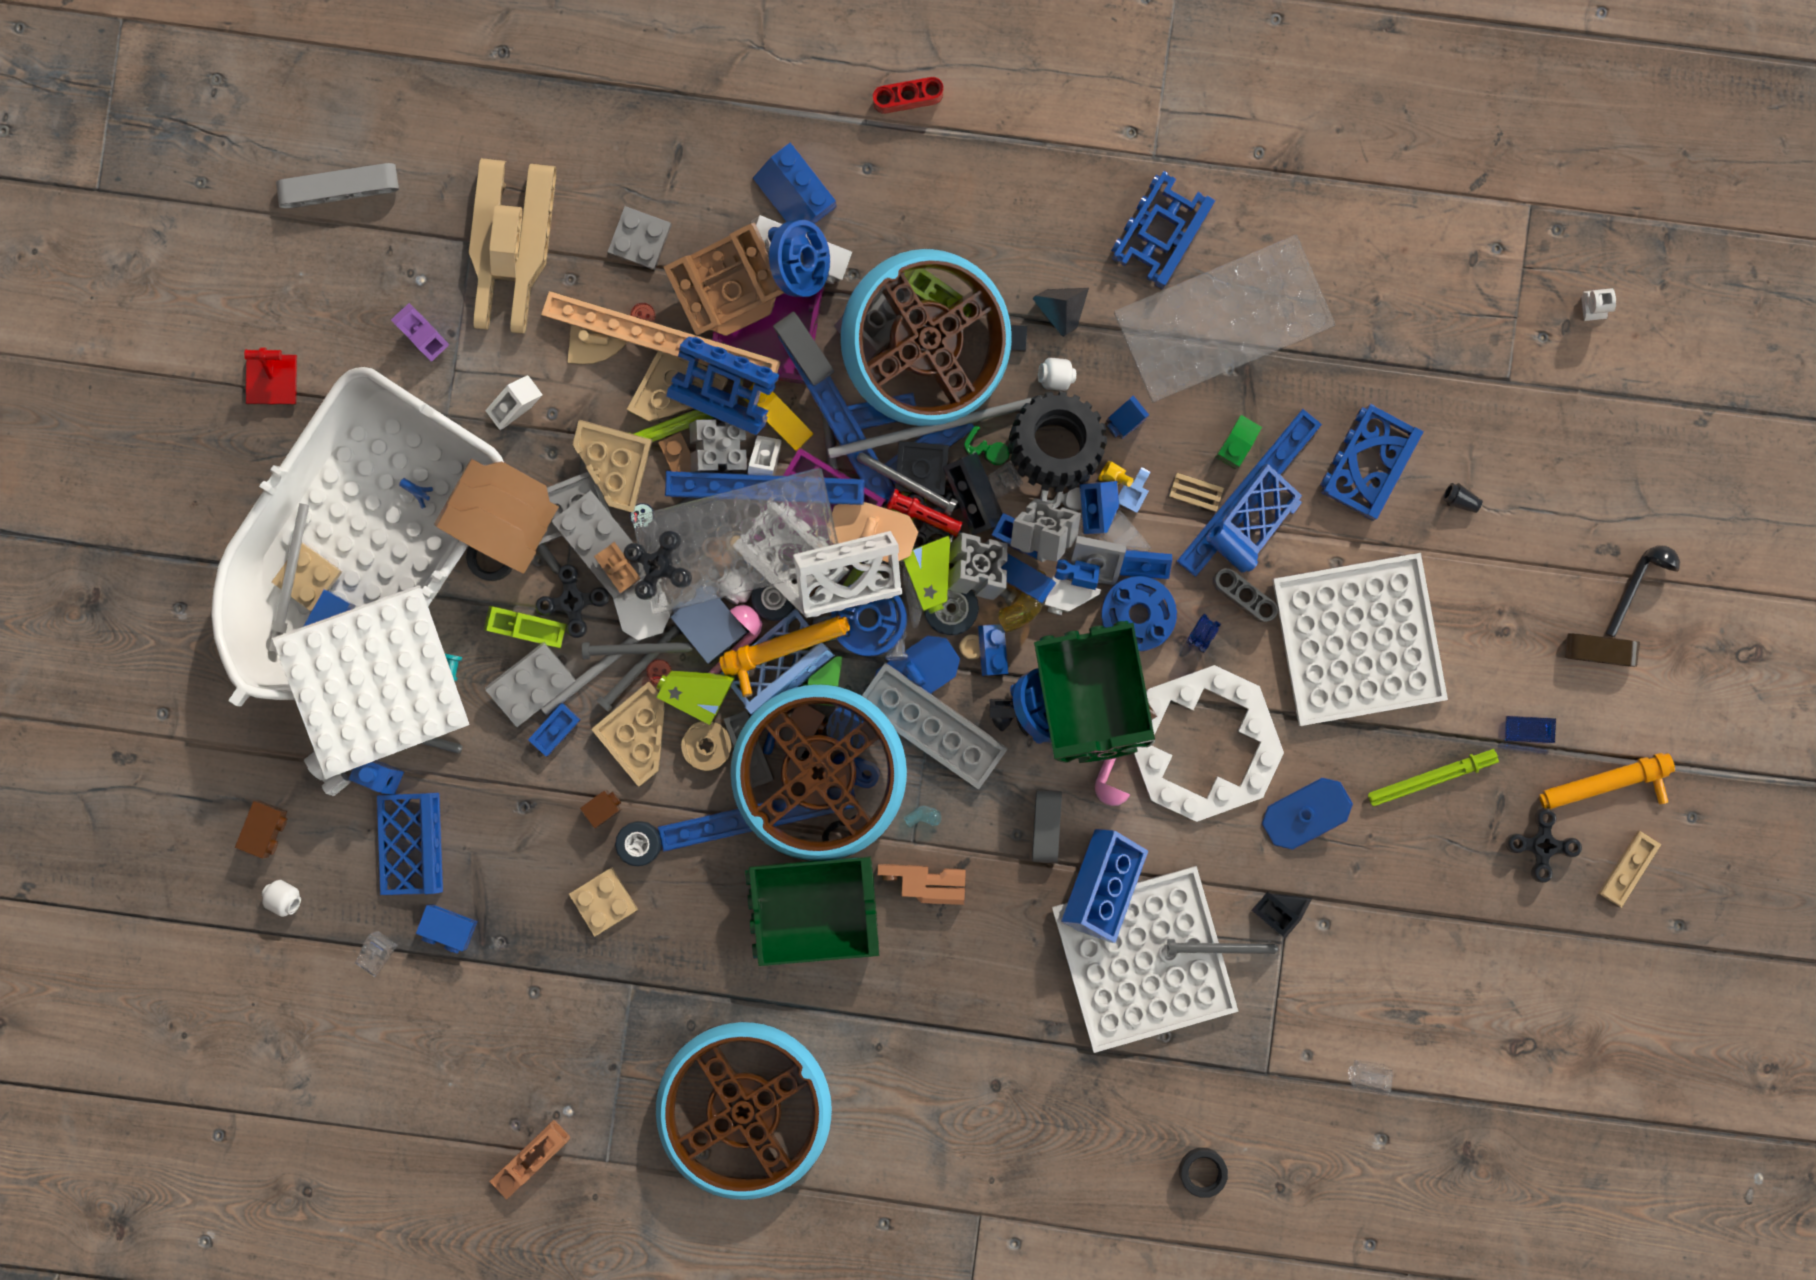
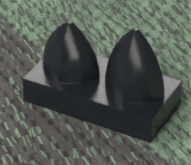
M989 699L990 718H992L994 725L1000 731H1004L1010 725L1012 719L1016 718L1020 730L1025 736L1029 735L1016 716L1013 699Z

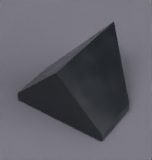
M1089 288L1046 289L1035 295L1032 299L1061 336L1064 337L1077 329Z
M1267 891L1251 911L1277 934L1286 938L1302 920L1312 898L1270 894Z

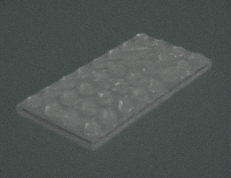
M1297 234L1114 311V315L1152 403L1336 326Z
M821 468L632 517L637 543L641 544L647 553L657 552L660 547L659 538L663 532H677L681 537V545L671 553L670 559L675 568L687 569L692 574V582L686 588L675 587L667 577H662L658 580L656 584L657 593L650 600L653 614L795 580L797 576L793 560L794 554L838 544ZM671 537L668 540L669 544L672 542ZM657 561L655 565L658 567V570H659V569H660V565L658 564V561ZM682 574L680 575V578H679V579H680V582L683 580V575H682Z

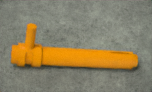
M837 616L753 646L746 645L740 647L736 652L734 650L728 651L724 656L720 657V666L725 675L731 674L735 676L738 674L742 696L750 697L753 694L747 671L755 669L756 665L843 636L850 630V626L845 616Z
M1657 753L1650 759L1644 757L1630 765L1543 790V793L1539 794V800L1543 808L1553 809L1643 781L1645 783L1653 781L1658 804L1668 803V798L1662 778L1668 777L1670 773L1675 772V765L1669 753Z

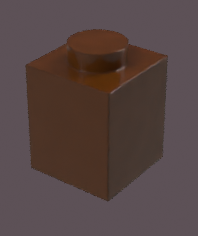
M608 790L602 791L580 808L594 828L599 827L622 810L619 807L621 801L613 791L609 793Z

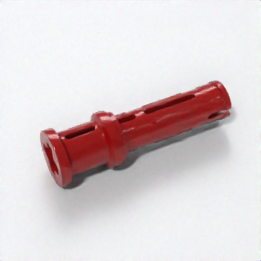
M894 489L886 509L896 510L910 516L911 519L913 517L955 537L957 536L962 526L961 521H957L919 504L920 501L917 498L911 499L900 494L899 490Z

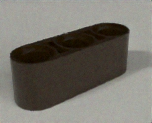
M1568 633L1565 658L1637 667L1640 642Z

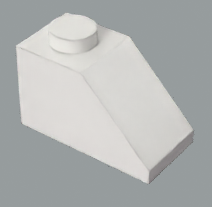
M527 375L508 384L485 411L499 430H501L532 408L540 399L542 393Z
M757 435L748 466V475L775 476L782 440Z
M1052 576L1051 579L1056 584L1046 597L1043 606L1049 607L1048 612L1062 615L1063 612H1069L1100 595L1101 589L1096 588V590L1071 585L1069 580H1058L1054 578L1055 576Z

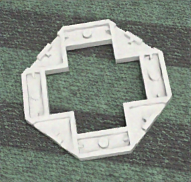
M1215 665L1147 689L1148 702L1157 715L1152 720L1154 735L1170 701L1194 710L1203 689L1247 708L1248 710L1238 732L1260 743L1240 786L1216 776L1207 798H1204L1162 778L1172 758L1171 754L1154 746L1148 748L1137 747L1138 752L1134 753L1150 800L1196 822L1263 798L1284 754L1260 686Z

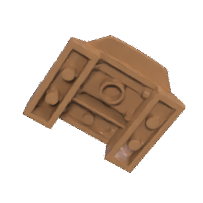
M751 223L729 234L730 236L692 255L684 256L664 266L665 272L696 336L708 330L727 336L770 315L776 297L784 293L773 279L769 265V255L765 248L766 245L755 223Z
M471 458L434 525L483 554L524 574L536 554L535 550L546 533L547 527L559 506L550 502L546 485L502 461L483 465Z

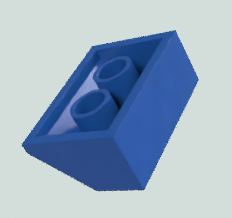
M791 142L770 157L753 177V180L786 222L807 220L815 224L837 207L836 200Z

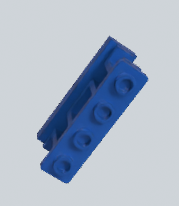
M1163 171L1161 176L1155 175L1149 186L1152 189L1148 198L1142 197L1136 208L1140 212L1135 219L1132 217L1129 219L1124 228L1127 234L1123 240L1118 238L1111 250L1115 253L1112 260L1115 262L1119 261L1123 266L1127 264L1132 256L1151 267L1152 270L1146 279L1153 281L1154 285L1162 290L1216 201L1209 196L1204 197L1200 192H1197L1192 202L1171 190L1176 178L1170 177L1165 171ZM1162 184H1166L1167 186L1162 195L1171 199V204L1167 210L1155 204L1150 213L1147 209ZM1197 203L1200 204L1199 210L1184 233L1181 229L1186 221L1176 216L1180 206H1183L1192 212ZM1156 214L1177 226L1167 244L1146 233ZM1137 226L1142 227L1137 237L1147 242L1142 253L1130 247L1126 255H1124L1122 251ZM1171 246L1176 247L1161 274L1158 275L1156 271L1160 263L1150 258L1155 248L1167 254Z
M687 337L680 344V352L678 354V357L689 361L686 375L678 372L672 377L671 382L673 383L668 388L666 397L757 435L766 425L768 418L766 416L768 410L757 406L761 392L767 395L772 393L779 374L773 372L768 367L749 362L745 357H737L730 354L721 347L709 345L700 338ZM699 359L710 363L707 371L697 367ZM715 373L734 380L731 394L712 386ZM694 377L704 380L702 388L692 384ZM744 378L755 382L753 390L742 386ZM739 396L750 400L748 408L737 404Z

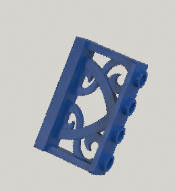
M1369 404L1366 408L1361 407L1355 418L1358 421L1355 429H1350L1346 434L1343 442L1347 444L1342 452L1338 451L1332 461V464L1335 466L1331 474L1328 472L1325 474L1320 486L1323 487L1321 491L1323 495L1374 521L1379 517L1424 431L1399 420L1375 407L1373 404ZM1379 419L1383 423V436H1379V428L1376 425L1374 432H1368L1367 423L1369 420ZM1390 425L1408 434L1407 437L1389 436ZM1361 434L1362 437L1366 440L1359 442L1355 445L1359 435ZM1381 445L1380 458L1383 464L1389 468L1388 472H1373L1363 479L1358 467L1357 453L1367 448ZM1386 445H1390L1388 451H1395L1394 458L1389 459L1386 457ZM1346 460L1348 462L1349 470L1342 469ZM1343 476L1347 479V483L1343 485L1344 487L1354 483L1356 488L1350 493H1340L1336 488V481L1339 477ZM1372 478H1377L1380 485L1378 488H1374L1372 482L1368 487L1366 483ZM1360 492L1365 500L1370 503V506L1367 508L1350 498Z

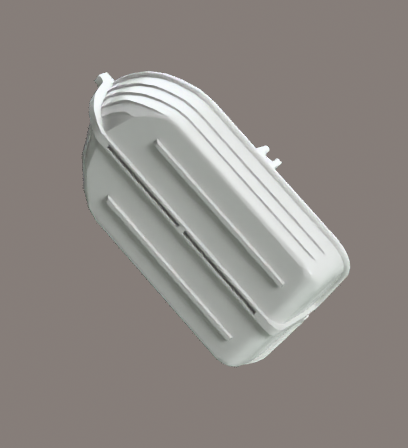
M358 367L344 373L335 382L280 466L273 465L270 469V472L273 473L270 479L260 484L259 487L264 489V491L227 545L218 565L213 589L211 616L214 640L222 664L230 681L236 687L228 701L236 706H242L250 696L261 699L295 700L278 653L269 651L273 634V631H271L272 621L276 619L281 589L274 585L272 580L288 560L299 503L309 505L302 542L343 571L329 591L356 605L355 608L420 585L427 606H429L468 547L467 544L437 528L434 523L471 458L483 465L500 461L504 462L496 449L374 369ZM403 478L420 487H433L432 492H426L430 496V500L423 499L425 508L422 509L418 500L410 492L399 486ZM290 597L285 622L288 623L286 633L302 628L311 613L310 610L292 597Z

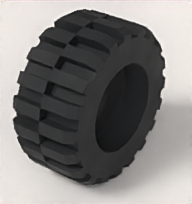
M1059 391L1058 395H1053V392H1046L1042 399L1037 395L1031 399L1030 404L1025 403L1014 420L1009 434L1008 453L1012 454L1010 459L1012 465L1019 466L1017 473L1021 477L1026 475L1029 478V484L1033 486L1036 483L1042 485L1041 489L1045 491L1052 487L1055 492H1063L1066 486L1068 490L1077 488L1079 483L1084 484L1095 473L1104 455L1107 437L1104 436L1106 432L1105 424H1099L1100 414L1098 411L1092 412V405L1088 401L1082 403L1079 401V396L1074 394L1073 397H1068L1067 392ZM1047 425L1062 426L1071 431L1076 437L1080 447L1079 452L1075 456L1066 459L1053 458L1045 454L1038 447L1035 440V432Z

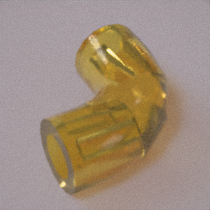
M1037 570V571L1041 572L1042 574L1046 575L1045 572H1043V571H1041V570ZM1022 592L1020 598L1015 603L999 610L998 616L1003 629L1011 632L1028 624L1041 611L1044 602L1040 603Z

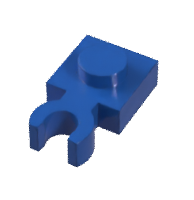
M1058 560L1054 578L1058 580L1072 579L1071 585L1096 590L1100 566L1077 560L1074 565H1071L1066 560Z

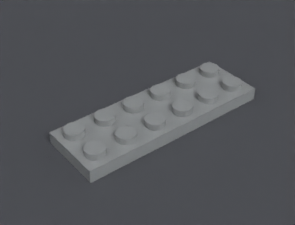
M886 662L862 695L884 713L897 733L977 789H980L1008 750L1002 743Z

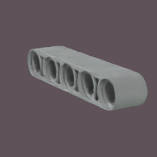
M392 163L276 181L280 208H296L392 193L399 190L396 165Z

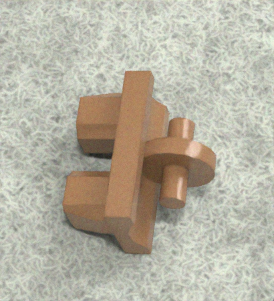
M615 542L594 556L619 593H622L641 579Z

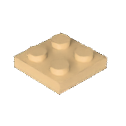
M302 542L291 597L312 611L323 590L329 591L343 571ZM287 561L272 580V583L281 590Z
M613 867L569 893V896L594 936L638 910Z

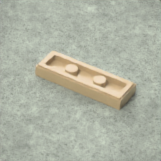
M1637 831L1598 894L1622 908L1661 844L1643 832Z

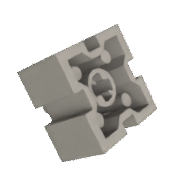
M695 420L689 424L690 444H696V451L690 453L691 472L712 473L718 470V467H720V473H740L747 470L746 450H740V442L746 440L745 430L724 421L716 426V420Z
M1035 498L1027 506L1026 513L1022 512L1014 520L1011 546L1026 553L1037 551V559L1039 561L1049 560L1057 562L1065 553V548H1069L1076 541L1081 513L1063 507L1058 510L1053 508V504Z
M961 533L950 544L949 563L954 564V567L948 573V590L967 594L972 589L975 591V596L994 600L1006 589L1007 570L1001 569V566L1007 562V543L989 539L984 544L980 543V537Z

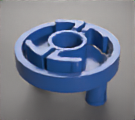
M807 220L788 221L780 227H771L768 231V238L771 242L769 265L773 279L778 287L792 297H807L819 292L824 286L830 270L829 246L822 231L814 223ZM801 252H802V255H803V264L801 263V260H800Z
M1135 576L1120 581L1107 593L1102 604L1101 619L1104 628L1114 626V623L1117 622L1116 618L1118 622L1128 621L1129 623H1134L1136 637L1143 638V642L1141 639H1137L1138 650L1147 651L1161 645L1171 635L1176 624L1177 609L1173 596L1163 584L1149 577ZM1137 604L1144 606L1148 611L1147 620L1141 624L1134 623L1129 617L1131 607Z
M899 595L889 599L869 602L865 605L845 608L840 611H832L831 618L845 616L849 620V633L847 631L845 635L837 637V639L846 649L861 656H878L893 649L903 637L907 625L906 608ZM895 604H896V608H897V611H898V618H899L898 620H897V612H896V609H895ZM865 609H873L877 612L878 621L873 627H863L859 621L860 614Z
M1036 668L1022 675L1017 683L1011 685L1010 693L1013 696L1016 716L1022 727L1033 737L1036 743H1051L1039 669Z

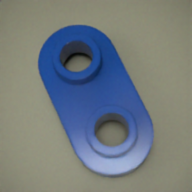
M838 753L832 761L840 764L841 761L845 760L844 753ZM859 757L854 758L856 766L855 785L862 788L873 787L880 776L879 768L870 761ZM869 770L872 775L866 776L863 771Z

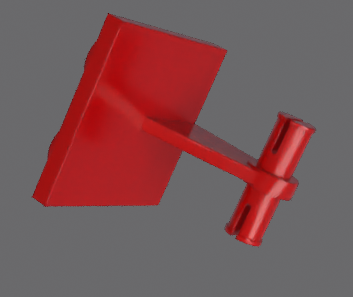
M260 347L259 350L245 349L246 404L296 405L297 355H282L281 350H267L266 347Z

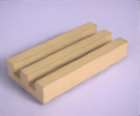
M1176 473L1169 497L1217 512L1224 488ZM1179 480L1217 492L1216 496L1178 484ZM1176 489L1213 500L1214 503L1211 505L1175 492Z

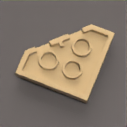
M658 351L627 410L648 422H652L694 409L666 397L668 388L673 383L671 382L672 377L678 372L686 375L689 361ZM701 364L697 365V367L707 371V368ZM715 373L712 386L723 391L728 379ZM694 377L692 384L702 388L704 380Z
M579 420L573 446L584 461L594 482L603 493L604 499L611 507L634 512L652 439Z
M647 682L591 729L638 787L659 771L665 702L656 698L659 692L650 682Z

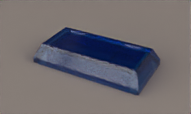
M1506 716L1505 741L1555 743L1556 718Z

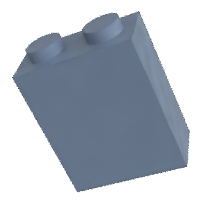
M701 586L692 593L694 597L687 604L683 601L672 610L674 614L671 616V619L705 661L711 664L748 632L711 586L707 588Z

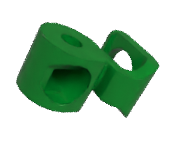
M975 426L964 443L966 454L970 455L977 452L980 455L983 452L986 461L996 466L1004 464L1010 455L1008 453V446L1004 443L996 442L988 445L987 441L984 440L976 447L970 445L975 434L980 430V427Z

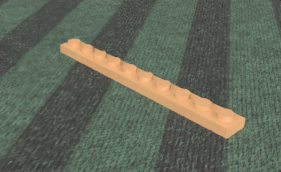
M550 291L541 314L547 318L678 357L680 352V344L690 336L700 338L705 343L714 347H721L737 357H745L749 362L756 365L768 367L775 373L778 372L781 363L772 358ZM701 359L698 361V364L708 366L710 364Z

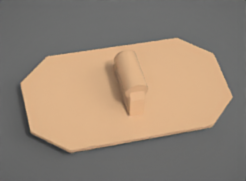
M864 502V505H835L827 527V531L834 544L891 531L899 546L898 561L911 555L918 535V531L910 516ZM884 556L882 560L889 562L888 556Z

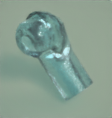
M924 805L903 817L909 827H912L919 821L937 826L942 819L937 809Z

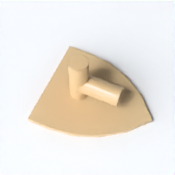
M571 325L568 363L593 364L606 360L620 351L627 343L620 339Z

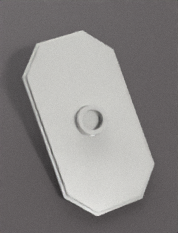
M645 576L614 600L622 631L637 640L663 633L670 618L660 580L656 584L657 593L654 598L642 600L636 596L635 586Z

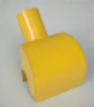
M1107 461L1098 476V481H1117V486L1121 483L1130 487L1133 483V478L1125 475V469L1112 461Z

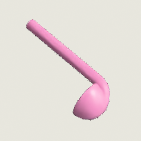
M746 605L735 606L730 610L749 630L731 649L735 652L740 647L749 646L758 637L762 629L760 615L755 609ZM720 661L708 673L721 674Z
M1116 758L1104 760L1095 783V792L1099 800L1111 806H1119L1130 796V794L1106 784Z

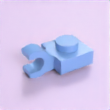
M1141 468L1130 487L1123 485L1118 495L1120 505L1138 513L1149 492L1142 487L1150 471Z

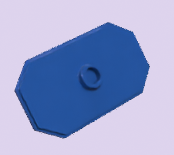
M928 635L887 664L931 694L956 677L960 658L947 638ZM880 667L879 669L876 670L875 676L877 675V673L880 671V669H881L882 667Z
M1322 777L1269 805L1266 809L1262 825L1275 846L1293 850L1347 822L1353 803L1341 782Z

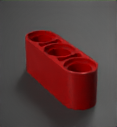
M936 77L880 86L873 93V106L877 112L887 114L935 105L943 98L944 86L942 81ZM930 86H935L939 89V93L931 96L926 93V89ZM905 91H912L915 97L911 100H905L901 95ZM882 95H886L891 100L888 104L882 105L877 99Z

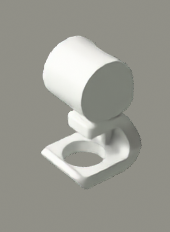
M1080 488L1072 489L1066 494L1057 492L1052 501L1047 500L1048 491L1042 490L1040 500L1053 504L1055 509L1060 506V503H1063L1064 507L1069 510L1078 511L1082 509Z

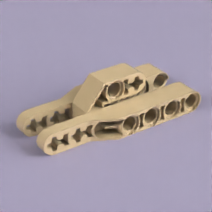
M481 158L478 169L469 255L478 276L474 328L488 330L495 279L515 281L511 332L524 334L527 327L531 287L546 266L556 183V166L529 165L522 220V207L501 205L503 189L506 188L504 182L506 161Z

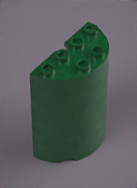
M1119 621L1114 623L1112 627L1089 628V633L1079 635V631H1069L1061 637L1043 636L1039 639L1040 641L1034 642L1055 760L1063 763H1068L1075 759H1078L1079 763L1110 760L1138 752L1137 747L1148 748L1155 743L1134 623Z
M871 856L750 866L749 870H745L746 885H751L749 895H747L748 909L754 910V913H751L750 932L756 935V943L752 944L753 959H758V966L879 956L878 923Z

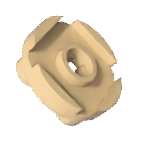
M700 721L693 724L685 733L681 749L685 760L689 764L700 770L709 771L719 768L729 759L732 741L728 731L722 725L715 722L709 725ZM705 738L714 744L710 748L711 752L706 753L705 749H700V745L703 744V739Z

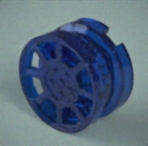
M1204 613L1196 623L1186 643L1188 645L1194 644L1198 647V651L1204 653L1212 639L1216 636L1221 623L1216 620L1213 622Z

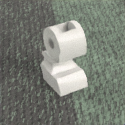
M1613 288L1583 291L1581 299L1584 321L1607 319L1608 312L1615 311L1616 296Z
M315 751L304 759L312 775L324 782L322 788L326 794L335 796L351 783L345 773L325 779Z

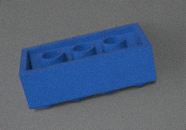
M1095 829L1061 922L1079 932L1116 943L1148 850L1114 830Z

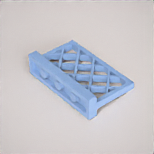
M794 609L753 645L770 640L774 636L788 634L789 624L796 618L801 623L800 629L810 625L799 611ZM820 643L810 651L799 650L791 653L796 654L795 664L791 667H783L784 656L779 657L778 666H766L767 662L756 665L755 669L761 671L759 682H750V686L758 687L757 696L751 701L742 696V691L737 686H740L739 681H733L731 688L744 703L749 713L753 715L757 709L771 698L787 690L799 687L835 655L824 643ZM766 670L777 671L776 680L772 683H764Z

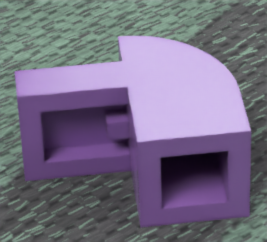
M410 303L391 319L431 362L449 346L439 332Z

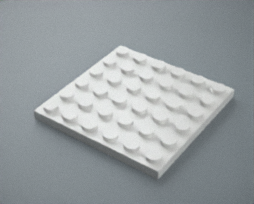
M1421 553L1272 579L1299 726L1448 700Z
M420 585L272 638L325 779L469 725Z
M1197 866L1138 882L1116 943L1079 932L1061 922L1068 903L1052 907L1094 1053L1238 1012L1222 953H1176L1175 957L1167 956V939H1175L1176 943H1219Z

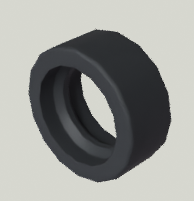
M471 546L467 548V565L471 572L480 579L487 581L501 580L509 575L513 569L503 564L499 570L487 572L481 569L477 563L478 550Z
M1196 1148L1189 1151L1182 1158L1179 1166V1177L1183 1186L1192 1195L1199 1198H1210L1219 1194L1225 1187L1228 1180V1169L1225 1161L1216 1151L1209 1148ZM1208 1158L1216 1164L1218 1177L1211 1186L1199 1187L1190 1180L1189 1168L1195 1160Z

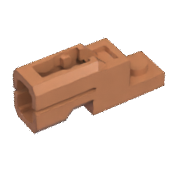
M878 864L877 875H883L882 880L896 881L898 876H903L902 896L916 897L921 903L964 905V888L926 885L965 887V869L944 868L939 874L928 873V866Z
M553 1120L489 1182L507 1200L569 1141V1134Z

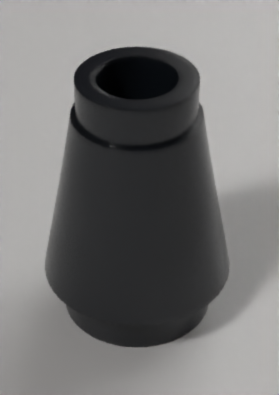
M1451 483L1443 496V501L1447 502L1448 506L1474 513L1480 510L1483 502L1482 499H1479L1460 483Z

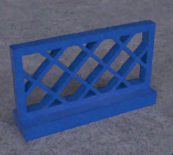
M439 793L377 795L380 895L436 894L443 892ZM399 799H406L403 803L399 801ZM412 799H420V810L414 815L405 806ZM385 800H392L399 806L392 816L385 811ZM402 810L411 818L404 828L394 820ZM414 822L421 828V835L416 840L406 832ZM390 824L400 831L392 841L386 836V828ZM403 835L412 843L405 853L395 845ZM415 847L422 853V860L417 865L407 857ZM391 848L400 856L393 866L387 861V853ZM404 860L413 868L406 878L396 870ZM416 872L422 877L423 888H414L408 882ZM392 873L401 881L396 889H388L387 879Z

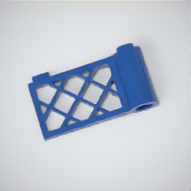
M1264 464L1222 521L1208 532L1206 541L1241 573L1250 572L1258 564V553L1289 512L1294 514L1302 502L1299 499L1302 495L1269 464ZM1268 473L1273 477V488L1263 489L1262 479ZM1287 490L1292 495L1287 504L1280 505L1279 491ZM1274 491V506L1264 507L1263 492ZM1258 493L1259 507L1248 508L1249 496ZM1275 509V520L1270 524H1265V510ZM1259 511L1260 525L1249 526V512ZM1236 513H1243L1244 527H1236L1230 522ZM1260 528L1261 538L1254 544L1250 540V529Z

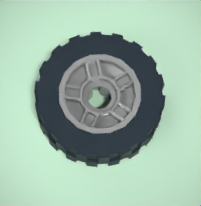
M972 589L967 594L948 590L947 603L942 604L944 609L932 614L929 613V610L924 611L928 624L934 630L943 635H959L970 629L976 621L979 611L978 599ZM953 603L956 606V611L950 613L946 607Z

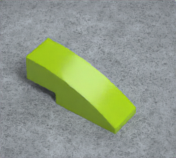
M489 606L484 630L540 644L545 642L546 645L561 648L566 628L564 623Z

